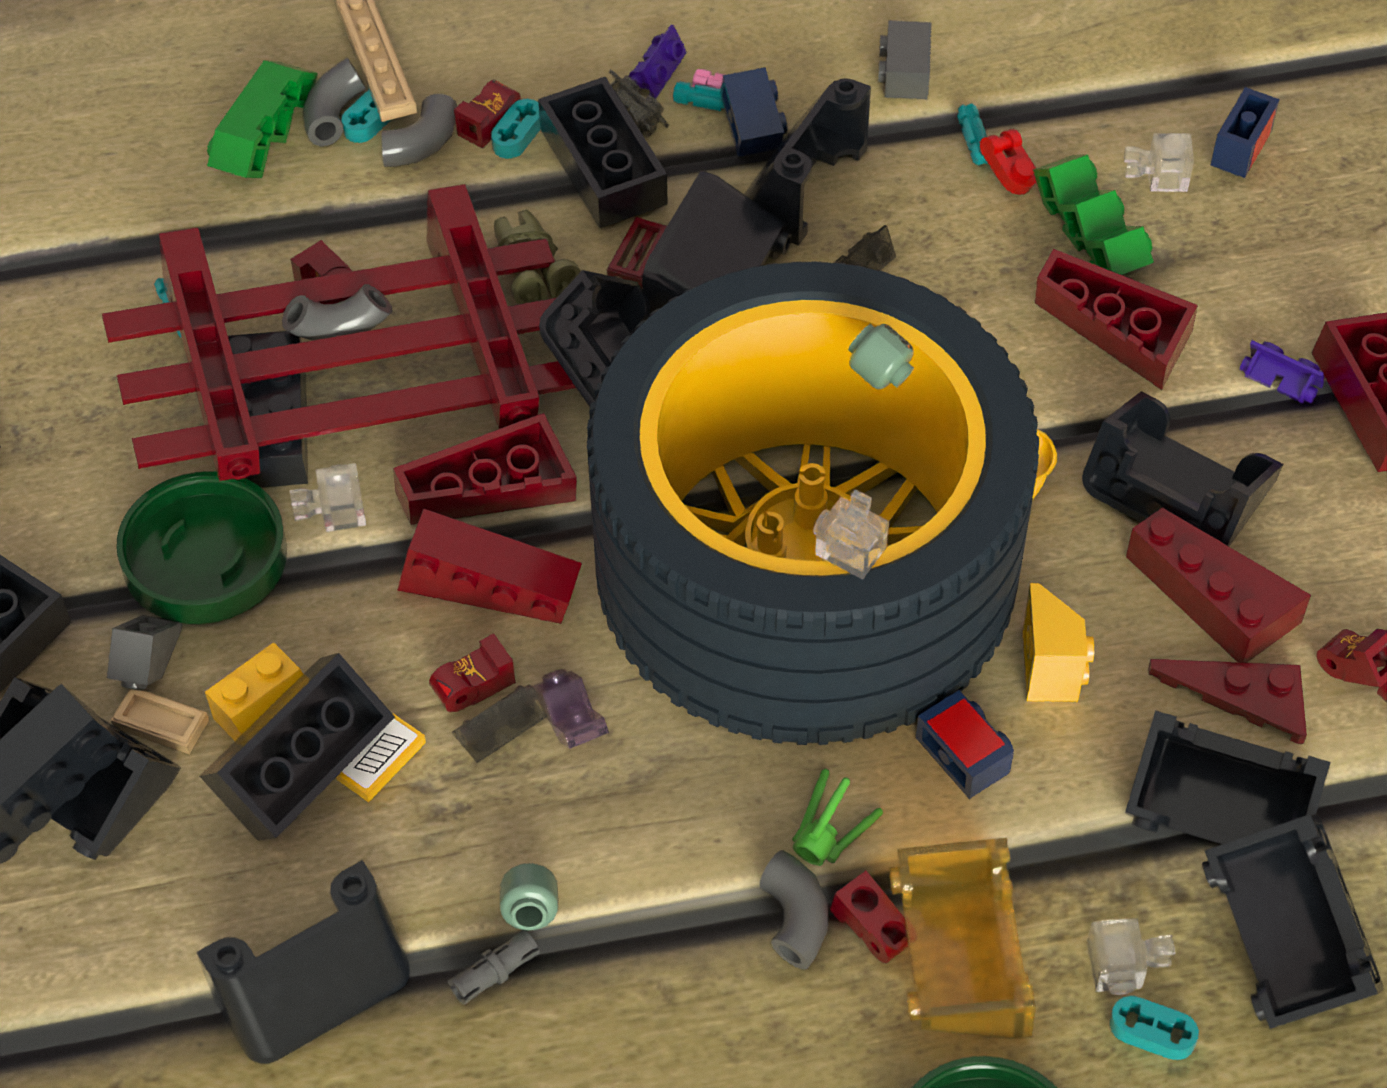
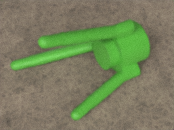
M828 769L821 771L801 826L792 839L795 842L793 849L796 854L815 866L823 865L826 859L831 863H835L841 852L883 814L881 808L875 809L837 842L835 839L837 831L828 822L850 784L849 778L844 777L841 780L820 818L815 819L813 822L830 772Z

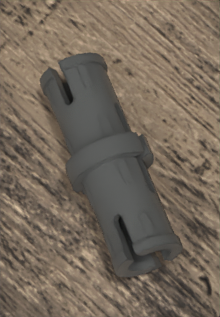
M521 930L493 951L487 949L481 953L480 959L448 980L455 997L463 1005H466L495 983L501 985L507 981L508 974L523 963L539 955L540 951L537 949L538 946L533 937L526 930Z

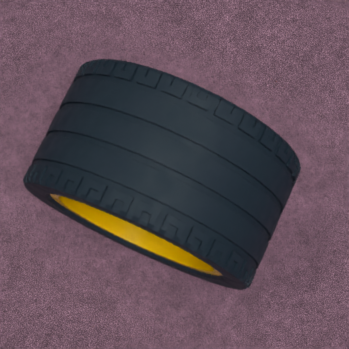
M799 261L750 267L705 281V283L684 291L682 295L675 296L665 306L653 311L647 320L641 321L636 326V331L632 335L627 336L622 341V348L615 350L611 356V366L604 368L601 374V382L597 384L594 391L595 401L590 405V419L587 423V455L597 590L601 599L603 615H606L609 630L614 632L618 647L621 650H625L626 659L629 663L637 665L639 675L645 681H651L653 688L658 693H665L671 698V703L677 707L683 706L690 715L694 717L700 716L708 720L709 724L715 727L722 726L727 728L728 732L734 734L740 732L752 736L753 739L762 740L764 738L772 740L773 743L781 744L784 741L796 742L797 745H807V743L828 745V742L842 741L843 743H848L858 738L869 739L873 738L874 734L884 731L890 733L897 730V727L901 725L908 726L914 723L916 718L956 691H963L969 685V679L976 678L981 673L984 662L991 660L995 647L1000 645L1003 633L1008 628L1015 605L1037 476L1039 436H1037V417L1033 415L1034 404L1032 399L1027 397L1028 387L1025 381L1019 378V369L1009 361V354L1005 348L997 344V339L991 333L986 332L977 319L970 317L966 314L967 311L960 306H955L944 296L930 291L929 288L915 284L903 277H897L884 271H877L857 265ZM869 324H872L874 327L881 324L889 325L914 348L913 357L909 362L914 367V370L897 388L890 383L883 389H876L850 367L849 360L852 353L848 351V348L857 335ZM804 444L797 483L791 484L752 452L777 446ZM811 445L824 446L823 467L819 464L808 463ZM830 446L854 451L879 461L878 464L836 487L830 486ZM731 460L738 462L770 491L747 509L743 506L724 468V464ZM712 472L730 515L684 505L682 500L700 480ZM895 473H900L906 480L877 519L872 517L856 502L855 499ZM917 489L928 499L937 512L923 526L892 527ZM710 528L717 529V530H721V531H725V532H729V534H728V535L719 534V533H716L715 531H713V530L710 529Z

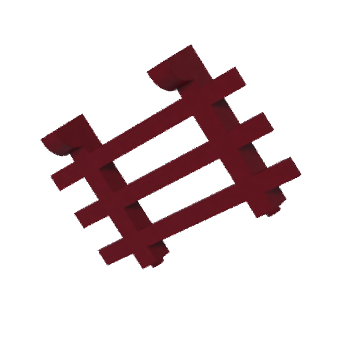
M465 184L428 190L426 241L433 258L216 294L198 227L160 233L163 282L169 302L102 314L108 343L180 331L188 363L116 375L123 405L196 392L204 421L202 426L132 438L138 469L213 455L219 481L244 479L250 475L260 474L258 448L260 446L491 404L498 428L501 429L538 415L539 395L576 388L558 361L529 366L518 337L519 334L539 331L541 316L556 298L508 306L497 277L526 270L550 267L555 261L547 239L487 248ZM364 284L373 286L383 295L450 284L460 315L239 354L232 353L224 324L284 313L288 304L300 295L321 304H335L350 298ZM468 343L471 345L480 375L251 417L241 384Z

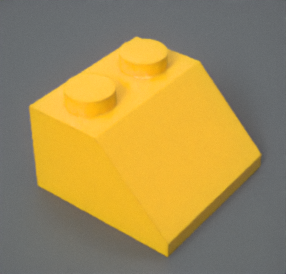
M1030 583L1022 626L1027 701L1078 702L1081 685H1088L1089 662L1094 660L1093 636H1086L1085 619L1041 584Z
M273 642L205 691L213 719L236 741L303 675V672Z

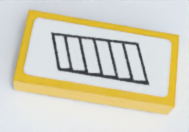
M394 713L392 714L395 718L336 777V780L367 802H370L426 743L424 734Z

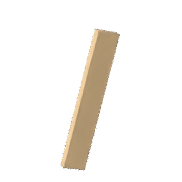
M335 0L381 121L384 122L417 114L415 100L374 0Z

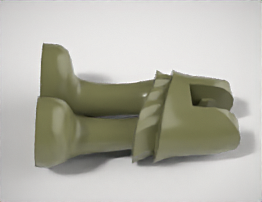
M526 209L518 212L520 226L512 228L505 216L494 221V232L498 241V247L547 239L554 258L558 248L553 243L552 237L542 228L539 221L529 210ZM554 258L555 262L550 267L540 269L552 298H557L581 272L578 265L572 260H555ZM526 270L516 273L517 276L511 285V292L517 303L524 304L547 300L546 285L536 271Z

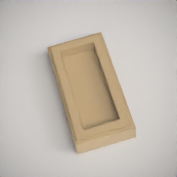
M129 689L113 715L111 722L124 732L190 755L208 724L209 717L205 711L141 689Z

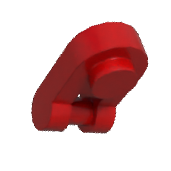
M1009 129L1003 131L999 137L997 135H990L981 139V153L1004 188L1017 195L1028 193L1037 182L1033 169H1036V166L1024 150L1022 137L1018 130Z

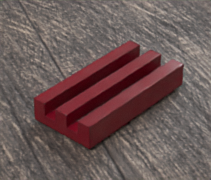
M635 217L607 268V275L636 281L642 288V276L646 262L667 226ZM642 228L646 229L627 267H622ZM658 233L645 259L643 260L639 270L636 271L652 239L654 238L655 234Z

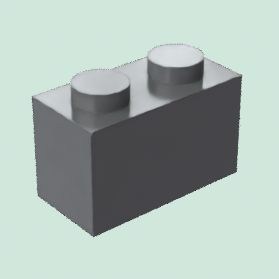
M888 20L887 35H880L879 57H886V61L879 60L878 82L885 83L884 98L928 100L931 22Z

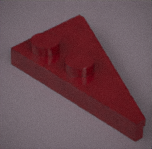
M1150 659L1149 675L1155 676L1161 683L1175 689L1180 684L1202 694L1201 701L1232 715L1243 716L1250 723L1263 728L1265 723L1291 734L1290 741L1296 744H1304L1307 731L1300 665Z

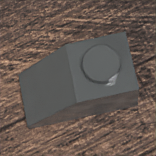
M141 615L112 628L107 678L121 681V686L128 689H146L151 683L163 678L181 633L182 623Z

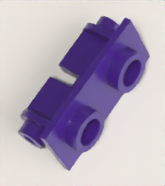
M670 25L665 33L656 35L652 39V44L643 55L645 62H639L635 69L629 73L628 85L631 89L635 91L648 89L653 99L658 97L687 53L674 25Z
M1251 340L1250 350L1253 358L1245 356L1239 370L1245 372V377L1270 388L1275 378L1279 376L1283 379L1277 388V392L1300 403L1304 401L1312 403L1318 392V389L1313 387V385L1321 389L1324 386V373L1320 372V367L1310 360L1299 358L1297 361L1284 355V351L1273 343L1263 342V344Z

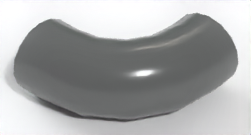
M348 57L324 73L308 93L302 115L306 134L314 145L328 146L340 138L343 132V125L339 118L342 108L350 99L366 89Z
M445 94L430 95L423 100L420 118L415 123L405 128L382 130L384 167H397L418 163L437 153L453 134L456 123L454 109L457 107L456 101Z
M364 284L350 298L335 304H321L303 295L295 297L283 313L282 327L293 335L313 341L370 331L383 322L393 310L390 302L379 290Z
M780 850L769 861L760 880V888L779 901L784 910V922L772 939L771 944L777 954L785 961L799 969L805 970L815 960L828 932V901L815 874L795 856Z

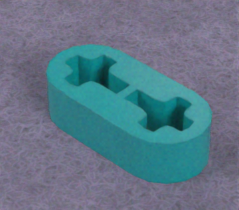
M370 90L349 107L341 119L345 138L354 143H363L372 139L391 121H381Z
M532 99L516 101L493 128L491 133L492 146L497 156L505 159L518 157L541 130L539 104L537 101Z
M1126 996L1118 1000L1110 1016L1109 1026L1117 1039L1168 1059L1180 1060L1191 1055L1199 1036L1197 1024L1190 1016L1136 996ZM1129 1012L1138 1015L1134 1028L1125 1025ZM1174 1028L1183 1031L1179 1044L1170 1041Z

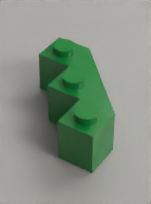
M264 60L215 129L214 136L210 139L207 147V154L209 156L207 166L244 178H263L270 143L287 142L294 108H304L308 93L315 85L318 73L279 61Z
M1088 154L1071 155L1033 169L1043 205L1051 216L1057 213L1065 222L1062 226V231L1077 251L1086 250L1092 259L1089 263L1120 275L1154 263L1151 255L1152 242L1149 235L1145 232L1143 226L1125 225L1123 218L1125 213L1124 205L1116 190H1098L1096 183L1097 170L1094 163L1089 159Z

